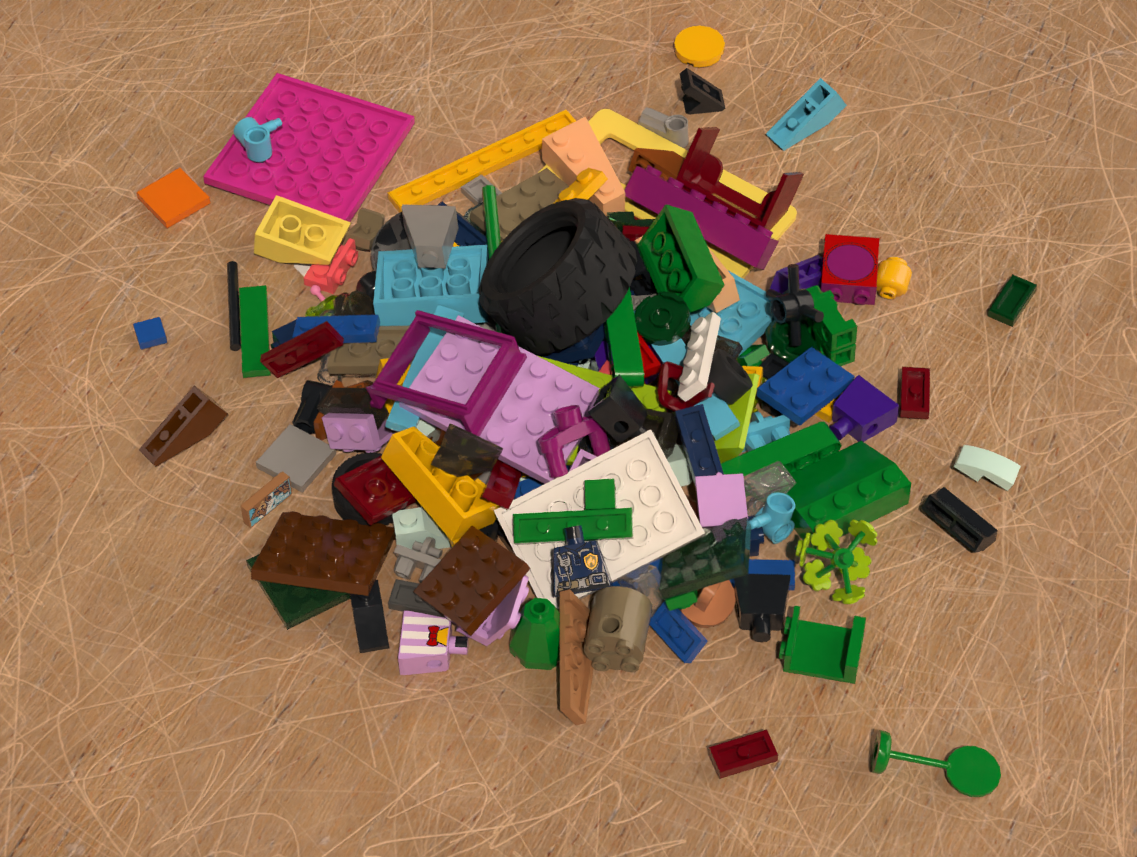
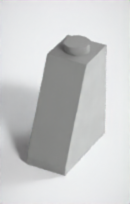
M402 204L401 209L405 232L418 267L446 268L459 228L456 206Z

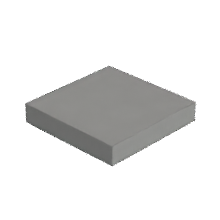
M289 424L256 461V466L272 477L277 476L283 471L290 477L291 487L303 493L336 455V449H330L329 444Z

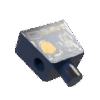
M582 525L564 528L567 546L554 548L555 597H560V591L569 589L574 594L613 587V582L598 541L585 542Z

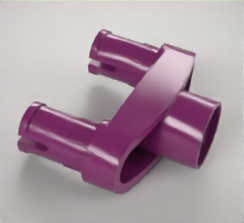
M579 405L566 406L554 411L557 426L547 431L538 439L540 450L545 455L551 478L561 477L569 473L562 451L565 444L588 435L593 455L598 457L611 450L606 430L592 416L582 417Z

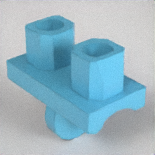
M759 411L752 413V422L749 423L745 447L742 452L752 451L790 435V419L785 415L772 418V416L763 418Z

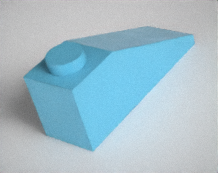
M820 78L766 135L785 151L828 125L847 105L839 94Z

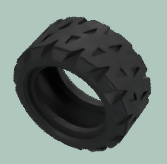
M581 198L556 202L526 218L508 234L494 251L480 282V304L483 310L508 335L515 337L519 347L538 355L562 350L592 334L614 313L628 292L634 277L637 264L636 252L630 241L595 203L593 204L591 201Z

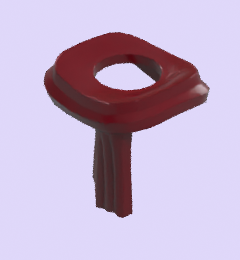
M666 361L661 366L657 386V399L662 406L675 412L693 407L699 402L712 397L715 387L712 382L686 402L681 397L674 398L667 390L668 379L674 378L679 381L683 367Z

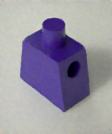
M858 375L835 401L832 412L834 424L829 428L838 440L849 434L858 442H864L897 422L899 405Z

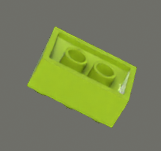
M748 374L753 384L751 389L734 404L726 403L739 421L740 426L717 441L713 438L720 463L739 456L744 450L760 377L758 374Z

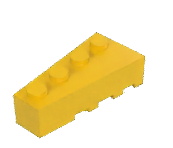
M414 426L392 434L381 458L451 541L462 537L471 526L479 530L495 522L497 517L494 510L501 506L482 497L486 486L485 483L478 478L475 481L462 471L464 466L456 460L453 461L441 454L443 449Z

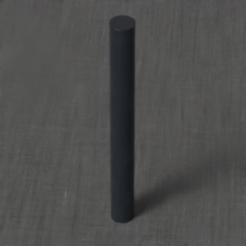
M230 261L227 263L230 349L238 351L241 349L238 264L235 261Z

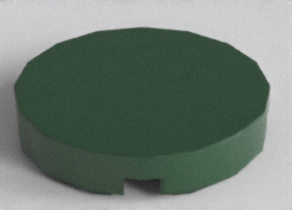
M665 291L643 299L637 306L634 314L638 333L644 341L652 345L663 346L676 342L688 331L691 322L690 310L684 299L675 293Z

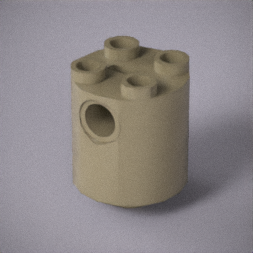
M621 586L606 587L594 595L584 643V653L592 661V667L595 670L607 671L614 669L631 673L639 670V665L644 657L652 614V603L648 597L639 591Z

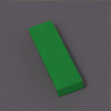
M266 285L239 288L243 378L271 376V372L260 362L261 355L270 350Z
M632 508L513 514L515 545L566 542L564 528L582 525L584 541L634 539Z

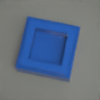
M160 317L133 324L141 350L167 343Z

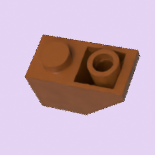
M636 148L629 171L633 173L636 166L646 169L647 165H650L662 172L660 177L666 180L669 177L676 179L685 158L674 151Z

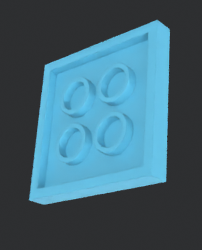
M729 271L734 277L740 300L715 313L721 318L716 339V350H725L736 359L766 332L767 327L775 318L771 312V300L766 298V291ZM704 307L690 312V325L692 326L698 318H704L714 311Z

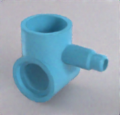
M246 117L236 124L233 133L246 149L247 157L254 162H262L269 159L272 155L270 132L282 126V121L280 118L259 125L254 118Z
M776 492L770 494L767 497L765 506L757 512L752 520L747 522V527L751 530L762 527L763 533L772 543L782 542L791 534L795 526L791 520L795 509L794 500L784 493Z

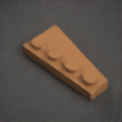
M569 589L560 591V711L575 725L586 723L594 669L592 661L584 653V643L591 611Z

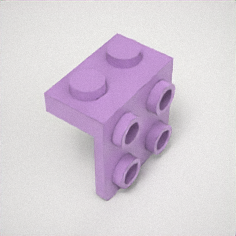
M328 413L322 417L330 449H343L344 452L365 450L366 453L376 452L382 448L383 444L390 440L392 434L399 432L385 427L387 420H375L373 414Z
M524 576L472 636L457 627L456 631L485 646H488L496 639H501L504 633L510 628L514 629L520 620L521 613L518 611L529 592V588L526 587L529 577Z

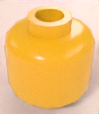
M888 257L886 260L879 262L876 290L880 292V296L886 299H895L907 292L912 276V271L907 262L898 257Z

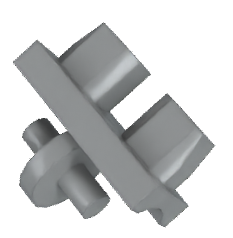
M428 536L423 543L415 541L412 549L397 544L394 551L397 557L394 568L395 574L398 577L410 580L415 567L422 569L423 571L419 578L421 583L441 561L438 558L441 557L442 550L435 548V539Z

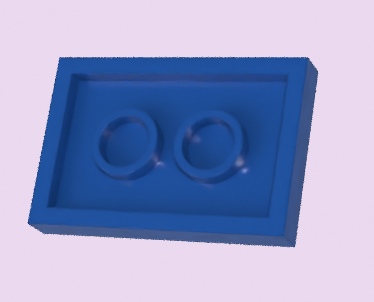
M811 347L759 386L756 396L800 426L844 392L855 376Z

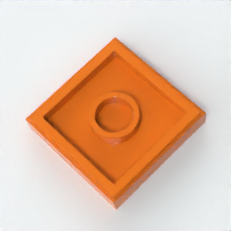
M181 168L174 170L136 192L137 198L166 228L171 227L211 203L210 197Z

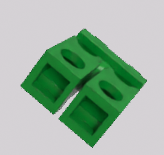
M817 285L807 288L806 290L809 291L813 298L814 309L824 314L821 322H816L807 317L804 319L809 325L808 331L812 335L813 340L817 341L818 351L839 366L854 362L858 326L853 319L844 320L837 310L838 304L834 300L831 290L822 292Z

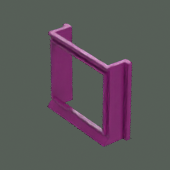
M417 310L415 312L416 317L373 385L366 387L372 399L370 405L371 407L381 409L387 399H392L460 419L468 435L479 438L527 356L520 352L514 336ZM429 327L501 346L466 405L397 385L429 334Z

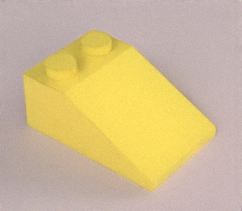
M276 195L255 233L254 254L279 263L330 265L350 228L351 222Z

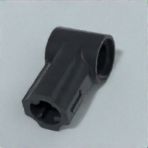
M311 380L306 381L302 390L301 404L292 421L293 426L308 434L315 433L314 420L331 391L332 385Z

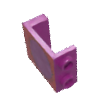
M825 234L821 291L831 290L836 302L875 305L879 238Z

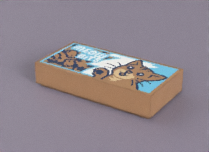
M280 472L240 506L243 522L249 528H252L292 494L290 477L286 473Z

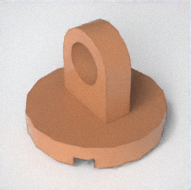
M710 568L697 569L688 573L682 581L694 578L697 585L698 602L693 603L686 609L679 610L694 626L700 628H709L724 623L731 615L736 602L735 590L730 580L721 572Z

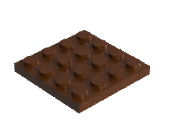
M294 511L282 512L251 568V579L368 596L395 539L394 527H388L381 523L361 525L356 520L330 519L324 515L308 516Z

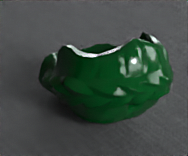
M774 320L769 324L765 332L768 349L788 363L794 361L811 347L817 351L819 348L817 341L813 340L812 335L808 331V323L804 320L801 321L802 344L800 346H791L790 321L781 324Z

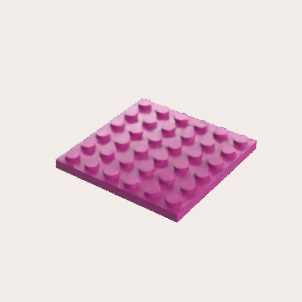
M276 73L246 115V117L254 118L259 125L277 118L281 119L282 126L270 132L271 157L262 162L250 160L246 155V149L233 134L204 174V183L268 205L272 204L277 195L350 222L415 124L414 116Z

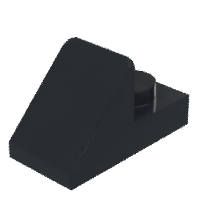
M688 68L679 73L682 83L681 89L685 94L683 96V103L686 114L720 112L726 109L721 89Z

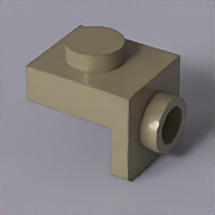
M361 208L358 211L357 223L345 235V243L351 238L355 240L357 249L370 250L378 231L384 225L385 215Z

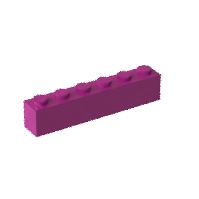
M647 165L646 169L636 166L624 190L626 197L657 214L661 212L666 204L693 212L706 241L755 268L765 269L779 242L771 237L772 231L761 225L757 229L749 225L750 219L738 213L735 216L728 214V207L716 201L713 204L704 201L706 195L694 189H691L690 192L682 189L684 185L682 182L672 177H669L668 180L660 177L662 172L650 165Z

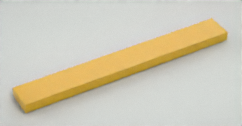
M567 110L561 111L387 192L388 199L399 213L402 212V204L424 205L462 187L481 174L486 176L541 150L542 138L576 122V120Z

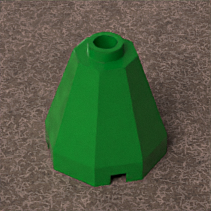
M534 598L524 605L520 612L521 617L518 624L511 630L510 653L514 657L517 656L520 659V663L527 669L551 670L557 666V662L560 660V613L548 599Z

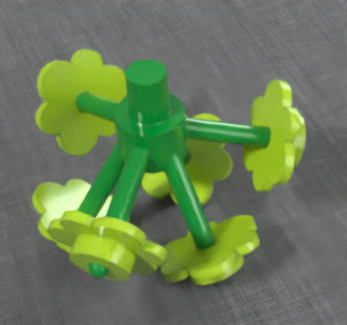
M853 519L850 522L848 531L855 539L847 548H840L838 546L840 543L839 537L842 536L843 531L838 527V524L834 520H829L824 525L818 524L815 527L816 532L811 537L810 533L807 532L806 538L799 540L798 545L795 546V556L800 558L799 566L801 567L805 563L807 554L828 558L831 564L824 567L823 562L819 559L806 563L804 565L806 572L803 574V580L806 584L811 585L814 591L828 590L831 588L830 571L837 568L843 575L845 587L836 589L832 599L834 601H841L843 604L856 603L865 596V587L851 585L850 580L855 581L858 577L861 579L867 578L870 574L868 566L872 562L869 556H865L864 550L856 546L859 542L875 546L878 542L876 539L878 534L870 523L864 520H859L858 522ZM809 542L817 546L818 549L809 548ZM829 548L833 549L834 551L831 553L826 552L825 550Z

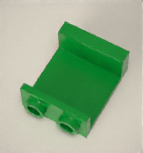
M794 606L793 616H787L784 634L789 635L788 641H782L779 659L784 660L783 672L855 684L866 617L854 616L851 629L799 620L801 606Z

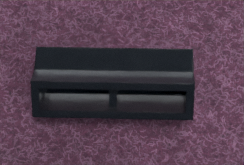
M945 487L937 493L930 494L921 508L974 553L984 551L996 541L998 530Z

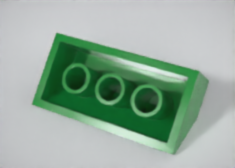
M666 204L639 241L638 247L657 292L665 291L677 294L684 299L690 312L711 305L725 285L693 212Z

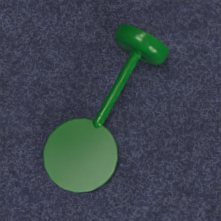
M879 730L877 733L871 760L872 773H884L889 758L946 769V777L952 787L969 797L989 795L998 787L1001 778L1000 766L995 757L982 748L963 746L956 749L948 757L947 761L892 751L891 734L883 730Z

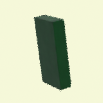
M1012 274L989 309L988 317L1013 327L1035 294L1037 284Z

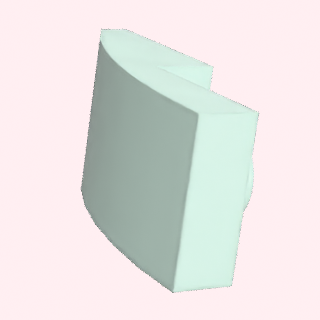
M969 445L961 447L954 464L955 468L977 482L982 476H985L1007 491L1013 486L1021 467L1012 460L997 453Z

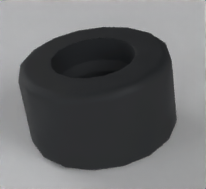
M717 349L714 352L707 384L714 383V393L726 403L734 404L753 386L752 381L743 367L729 353L722 349Z

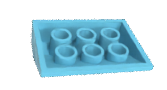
M487 245L452 247L446 268H419L412 249L378 251L373 305L375 315H379L380 326H410L416 317L415 312L417 310L434 314L438 305L464 313V318L475 324L488 322V314L483 310L479 300L480 282L488 263Z

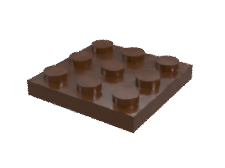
M471 526L413 592L434 610L472 636L531 568L525 561L474 526Z

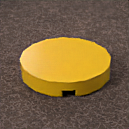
M707 26L688 27L676 36L674 42L676 57L686 65L688 62L693 64V67L699 68L717 63L725 50L723 36L717 30Z

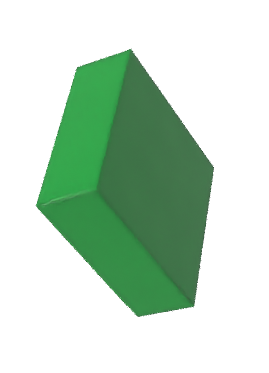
M615 479L585 480L586 510L616 509Z

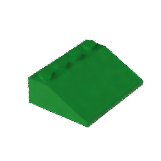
M859 441L765 486L764 490L768 496L779 492L790 496L794 500L795 509L791 520L795 524L794 530L804 540L807 532L810 533L811 537L816 532L815 527L818 524L824 525L829 520H834L838 524V527L843 531L842 536L850 533L848 528L853 519L858 522L859 520H864L870 523L909 504L912 483L896 463L863 441ZM809 542V548L817 549V546Z

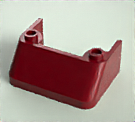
M717 127L698 128L676 180L684 184L682 189L688 192L694 189L706 195L704 201L710 204L716 201L728 207L727 213L735 216L736 213L745 216L751 220L749 225L756 229L761 225L771 230L787 213L804 174L802 172L783 173L776 191L766 194L762 203L759 204L719 182L723 173V164L718 157L710 154V151L720 129Z

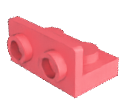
M349 238L345 246L340 245L330 265L312 264L303 278L304 285L309 287L318 285L322 291L334 294L338 286L345 282L349 268L357 262L358 251L356 250L355 240Z

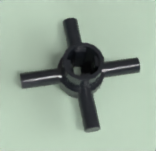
M788 265V290L782 294L774 289H769L766 292V298L771 300V312L778 323L783 324L790 321L791 346H800L802 344L801 321L807 317L816 322H821L824 314L814 309V301L809 291L799 289V265Z

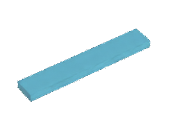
M438 305L434 312V315L456 320L458 315L464 318V313ZM429 327L430 332L414 357L403 382V387H410L447 331ZM395 401L385 427L399 432L413 426L417 428L420 417L399 407V401Z
M682 339L663 346L650 344L662 363L668 361L684 367L683 361L686 358L688 347ZM674 379L677 385L679 386V381ZM714 391L711 398L696 404H703L712 436L716 441L740 426L739 421L726 402L716 395Z

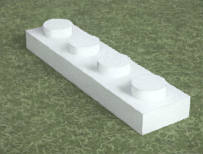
M711 312L704 318H698L691 326V336L687 344L688 349L686 358L683 361L684 367L679 379L680 385L677 394L685 402L707 387L721 320L714 312Z

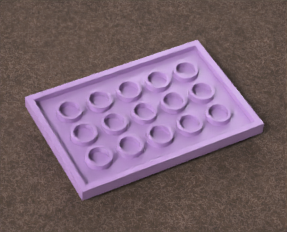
M459 315L455 320L480 327ZM447 332L409 388L466 405L501 346ZM519 347L520 352L526 354L527 358L479 438L469 436L460 419L399 402V407L546 484L556 478H551L549 475L548 464L545 455L541 453L538 439L547 431L557 426L554 411L557 409L579 405L582 417L591 416L588 410L600 388ZM582 438L565 444L564 448H562L565 464Z

